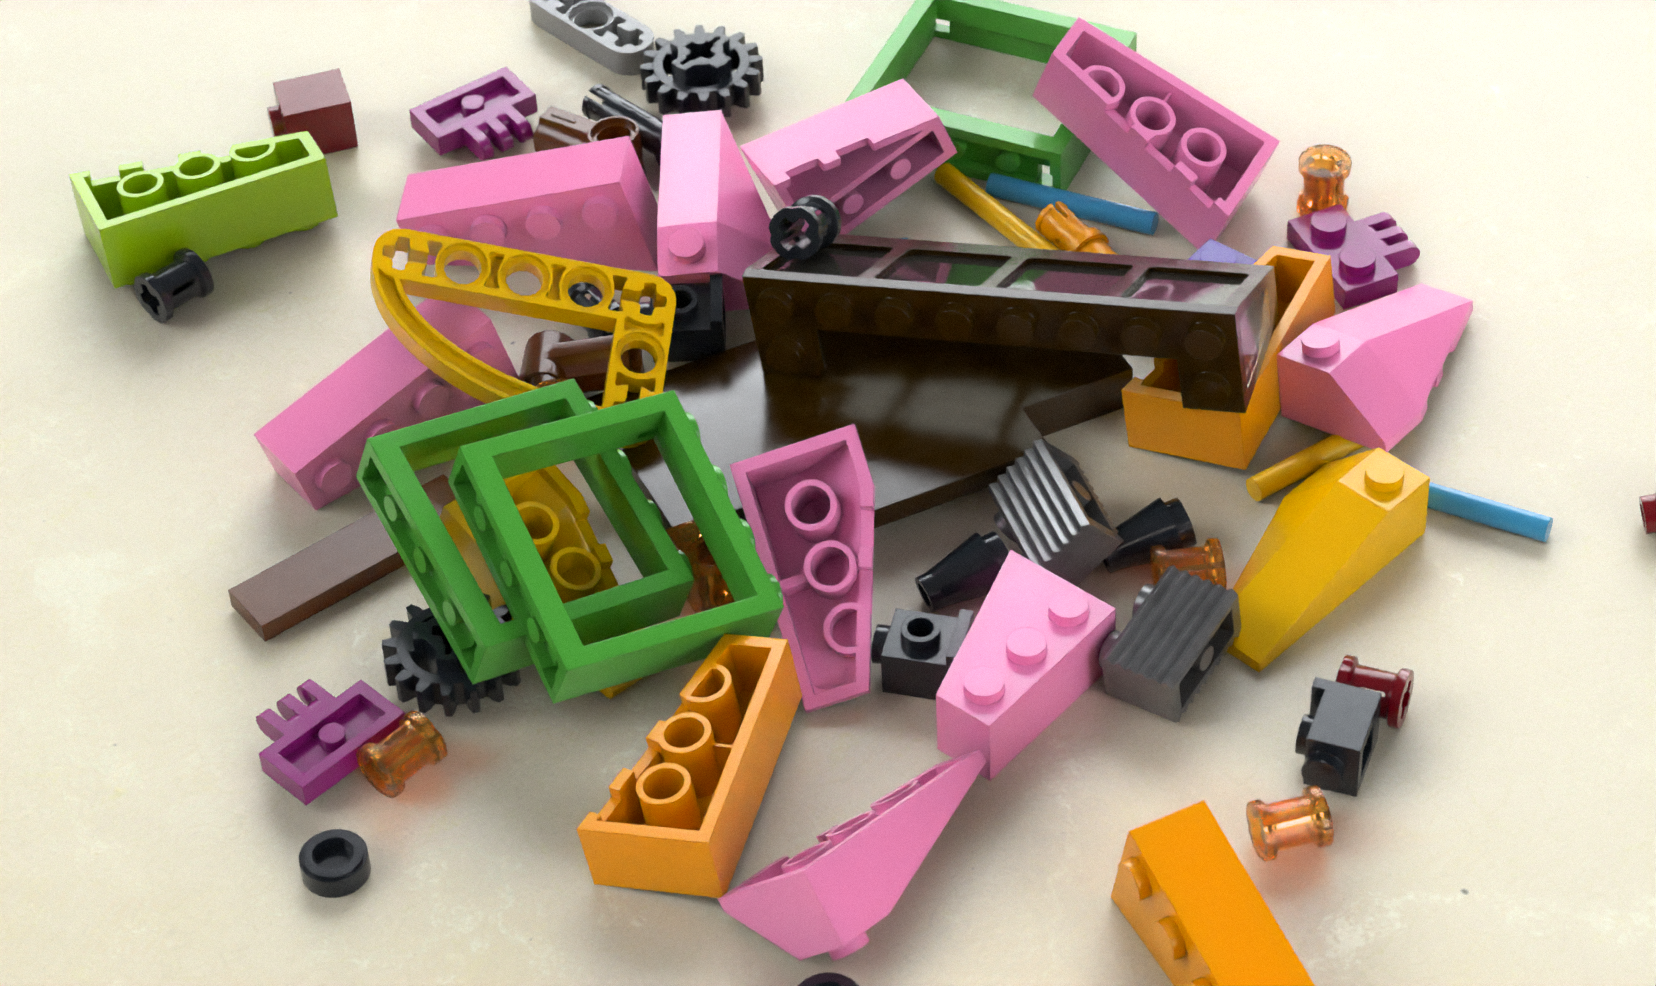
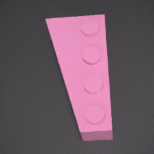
M1078 17L1052 52L1032 95L1197 249L1210 238L1215 241L1219 239L1258 181L1280 142L1275 137Z

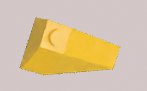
M1378 447L1325 463L1283 498L1233 587V590L1239 597L1241 631L1239 637L1234 638L1233 645L1228 647L1227 653L1257 672H1261L1425 533L1430 477Z
M556 465L503 479L563 604L619 586L611 570L612 556L605 543L599 544L587 519L590 510L582 493ZM455 499L443 506L440 519L483 594L490 595L493 610L506 603ZM642 678L598 691L607 698L612 699Z

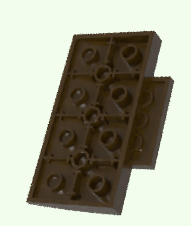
M817 330L824 364V371L821 377L763 372L757 343L754 340L666 370L663 393L674 390L684 411L691 413L695 418L700 431L701 444L711 464L718 466L723 472L728 487V497L739 519L746 520L730 464L855 424L875 486V529L989 487V484L997 482L998 475L1006 474V467L1015 465V458L1024 456L1025 449L1033 448V441L1039 439L1046 441L1044 436L1124 408L1121 389L1133 379V368L1122 355ZM628 391L626 402L638 400L639 393ZM604 392L587 397L586 399L592 401L597 406H602ZM650 439L646 443L633 448H617L622 450L627 456L631 465L632 476L646 499H650L656 504L661 514L663 527L676 549L684 552L690 563L712 556L654 439Z

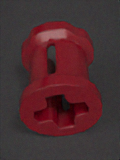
M1346 655L1338 670L1335 682L1384 692L1385 697H1381L1380 718L1386 719L1389 727L1400 729L1411 700L1414 683L1413 670L1402 668L1398 673L1360 665L1356 656Z

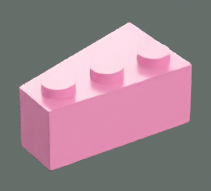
M904 79L895 81L740 146L777 211L784 207L792 206L801 197L807 195L824 196L832 201L839 210L842 220L839 234L845 235L958 153L939 116ZM820 210L815 211V214L818 216L822 214V212ZM806 220L803 228L801 229V231L806 232V229L809 227V224L806 222Z
M1010 550L936 693L938 750L951 758H956L981 749L986 763L979 774L991 781L1103 675L1102 667L1099 665V654L1106 637L1116 628V608L1015 551Z

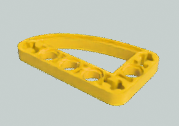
M392 229L384 232L376 240L372 252L370 284L376 306L383 320L403 346L421 363L448 383L477 400L487 404L532 391L539 387L507 375L457 347L422 317L407 295L613 332L602 406L596 405L598 410L625 403L628 391L639 393L638 399L663 393L676 308L675 292L671 285L663 278L648 273L410 229ZM396 251L408 253V262L404 270L392 268V259ZM428 255L436 256L433 277L425 276ZM466 260L477 267L479 277L469 284H458L447 277L444 268L452 261ZM527 271L538 278L541 289L532 295H519L509 288L506 279L514 272ZM579 282L590 283L599 289L602 294V301L592 307L577 305L571 300L568 289ZM615 290L622 291L618 311L610 310ZM641 296L653 299L654 310L652 315L640 313L639 302ZM640 348L652 355L655 367L646 373L631 372L623 365L621 355L626 350ZM647 441L635 443L621 448L637 447L639 445L646 443Z

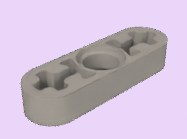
M529 0L531 19L535 25L617 74H641L640 65L644 64V51L655 50L654 34L648 26L604 0ZM587 24H603V26L597 28H580Z

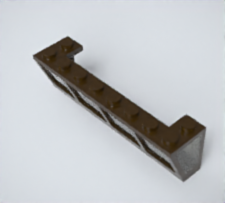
M839 234L837 239L828 247L819 249L814 255L805 260H787L780 256L773 248L747 267L742 275L763 372L821 377L826 364L819 330L1177 359L1183 408L1246 413L1279 315L1274 266ZM793 239L788 242L790 245L796 243Z

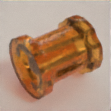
M1318 144L1302 151L1298 159L1299 173L1303 177V189L1299 191L1296 205L1298 213L1303 216L1341 204L1347 211L1349 196L1344 191L1345 179L1348 178L1352 169L1351 156L1344 149L1330 144Z
M1217 537L1206 539L1204 546L1167 551L1162 545L1151 546L1150 564L1154 586L1167 568L1174 565L1179 571L1186 570L1191 576L1197 574L1203 581L1209 579L1214 585L1221 584L1225 589L1227 588L1225 560L1220 541Z
M411 710L399 720V727L377 744L371 742L364 744L357 750L356 756L361 771L371 785L384 796L395 798L404 791L406 780L427 764L435 766L447 756L448 752L442 735L432 722L422 713Z
M1317 785L1304 787L1300 796L1265 804L1260 799L1248 801L1246 805L1249 835L1258 857L1262 858L1264 862L1275 860L1278 851L1315 843L1317 847L1322 848L1333 843L1334 829L1331 812L1322 790Z

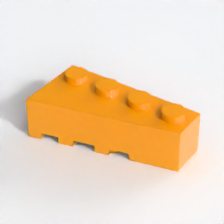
M1272 246L1254 263V265L1274 266L1279 315L1246 413L1183 408L1177 359L1154 358L1155 369L1143 380L1134 377L1121 389L1129 446L1246 470L1281 409L1277 354L1313 323L1332 317L1336 313L1331 256ZM1240 328L1245 376L1261 331L1259 329Z
M724 634L679 693L682 703L675 713L666 721L659 720L647 735L648 748L632 770L623 767L609 785L611 797L598 814L589 812L576 829L594 884L720 898L727 893L802 697L788 639Z
M1204 800L1128 832L1121 861L1118 864L1111 898L1174 986H1315Z

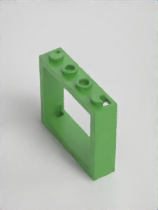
M915 0L845 102L900 79L905 80L934 37L1047 64L1052 52L1077 18L1001 0ZM936 19L948 21L949 26L936 23ZM1086 21L1137 52L1136 32ZM931 107L941 119L958 152L944 163L952 164L964 175L975 179L987 181L991 173H996L1067 190L1091 152L1062 123L1052 137ZM1042 165L1050 167V174L1042 173Z
M574 378L377 435L366 440L356 478L472 684L533 665L534 662L524 643L525 637L529 633L523 629L519 619L500 624L414 471L456 459L459 447L466 444L598 410L592 401L585 398ZM613 449L574 460L643 576L641 579L563 604L583 646L680 616L695 581L690 561L684 552L676 549L664 529L661 514L656 504L644 496L632 476L631 465L625 453L620 449Z
M674 390L459 447L448 483L513 620L519 619L524 631L529 633L526 635L524 643L553 704L705 659L724 634L769 638L784 608L781 587L775 576L766 572L755 550V538L750 525L746 520L739 519L728 497V487L723 472L718 466L711 464L701 444L698 424L691 413L684 411ZM654 439L735 602L583 646L503 479Z

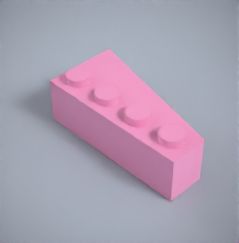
M629 136L414 173L407 176L396 219L400 229L416 230L626 270H658V205ZM428 255L427 265H434L436 256ZM455 260L448 264L475 266L466 260Z
M429 298L415 307L434 329L457 347L485 364L519 379L491 319L480 309ZM388 328L258 430L254 436L274 470L315 510H318L361 486L356 475L367 438L484 405L485 403L466 394L431 371L412 355Z

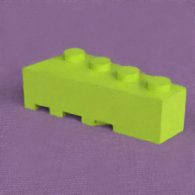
M308 131L232 144L228 156L217 157L213 154L201 153L200 150L178 154V162L175 165L151 170H144L142 161L118 165L120 175L92 180L90 170L69 174L84 233L114 289L125 285H134V278L141 273L153 274L172 262L175 252L181 248L187 247L193 250L205 263L209 258L236 249L254 248L261 245L267 239L292 231L310 230L320 222L338 217L326 158Z

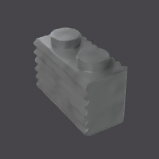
M1042 439L1033 441V448L1025 449L1023 457L1015 458V465L1006 467V474L998 475L997 482L989 484V493L999 509L993 518L1002 533L1018 544L1023 557L1077 586L1124 540L1117 534L1119 531L1107 517L1109 514L1103 509L1104 505L1093 492L1094 488L1088 483L1090 480L1079 467L1080 463L1074 457Z
M1174 565L1167 568L1155 586L1149 583L1144 585L1135 599L1132 618L1122 632L1117 630L1110 632L1101 647L1099 665L1103 670L1106 694L1175 723L1179 722L1182 713L1187 711L1189 703H1193L1195 694L1200 692L1202 684H1206L1208 676L1213 674L1216 665H1219L1221 657L1225 656L1228 647L1233 645L1234 638L1239 637L1241 619L1238 594L1233 589L1226 590L1221 584L1214 585L1209 579L1203 581L1197 574L1191 576L1186 570L1179 571Z

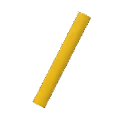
M943 163L938 167L934 180L1017 247L1059 250L952 164Z
M1332 434L1246 480L1247 491L1255 501H1261L1314 473L1325 463L1339 460L1364 446L1346 440L1339 435Z

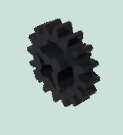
M696 25L694 33L688 35L682 30L676 29L673 30L674 40L669 41L657 38L655 40L656 50H645L643 53L644 64L640 65L642 90L646 92L648 104L658 103L659 113L663 115L674 109L678 110V114L721 110L723 116L728 118L731 117L732 106L735 105L747 109L750 106L749 96H760L761 82L764 81L763 58L759 56L758 45L756 42L745 44V34L742 32L733 34L730 37L726 36L725 26L717 27L713 33H705L702 25Z
M484 594L489 605L491 606L490 595ZM410 604L406 607L408 622L392 620L389 624L391 638L382 640L383 662L388 685L396 686L398 699L402 703L417 697L419 712L424 714L432 709L435 704L443 705L445 717H452L457 705L466 704L473 713L480 712V699L487 696L491 700L500 703L504 700L502 684L518 686L521 682L518 669L472 684L430 608L422 610L420 607ZM506 604L493 609L500 624L512 620Z

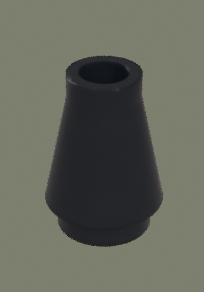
M1177 497L1166 502L1161 498H1157L1115 528L1119 531L1117 534L1124 541L1102 562L1107 571L1113 573L1123 568L1183 558L1184 550L1195 546L1197 541L1193 526L1181 501Z
M991 531L982 537L975 532L930 570L915 578L919 593L929 610L935 612L945 606L986 596L1009 551L995 531Z

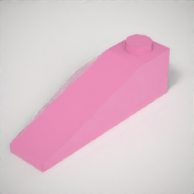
M721 110L663 115L657 216L658 277L663 278L669 284L710 283V275L722 274L726 311L749 309L742 275L747 267L773 249L769 231L771 219ZM784 258L769 270L786 272V259Z
M1419 284L1313 323L1277 354L1281 416L1333 435H1339L1346 440L1371 449L1379 447L1388 452L1423 420L1427 411V397L1432 387H1438L1443 376L1442 365L1447 354L1455 350L1473 311V300L1428 285Z
M852 424L730 464L747 523L750 525L755 538V550L766 572L775 576L782 590L784 608L777 621L783 639H788L802 692L801 699L806 713L870 693L875 486L856 426Z
M981 749L936 764L870 805L872 810L862 813L841 825H835L816 836L819 844L800 852L790 859L788 856L781 857L761 869L718 899L724 912L798 960L825 952L829 953L832 960H838L859 950L870 941L865 931L890 914L985 765L986 759Z

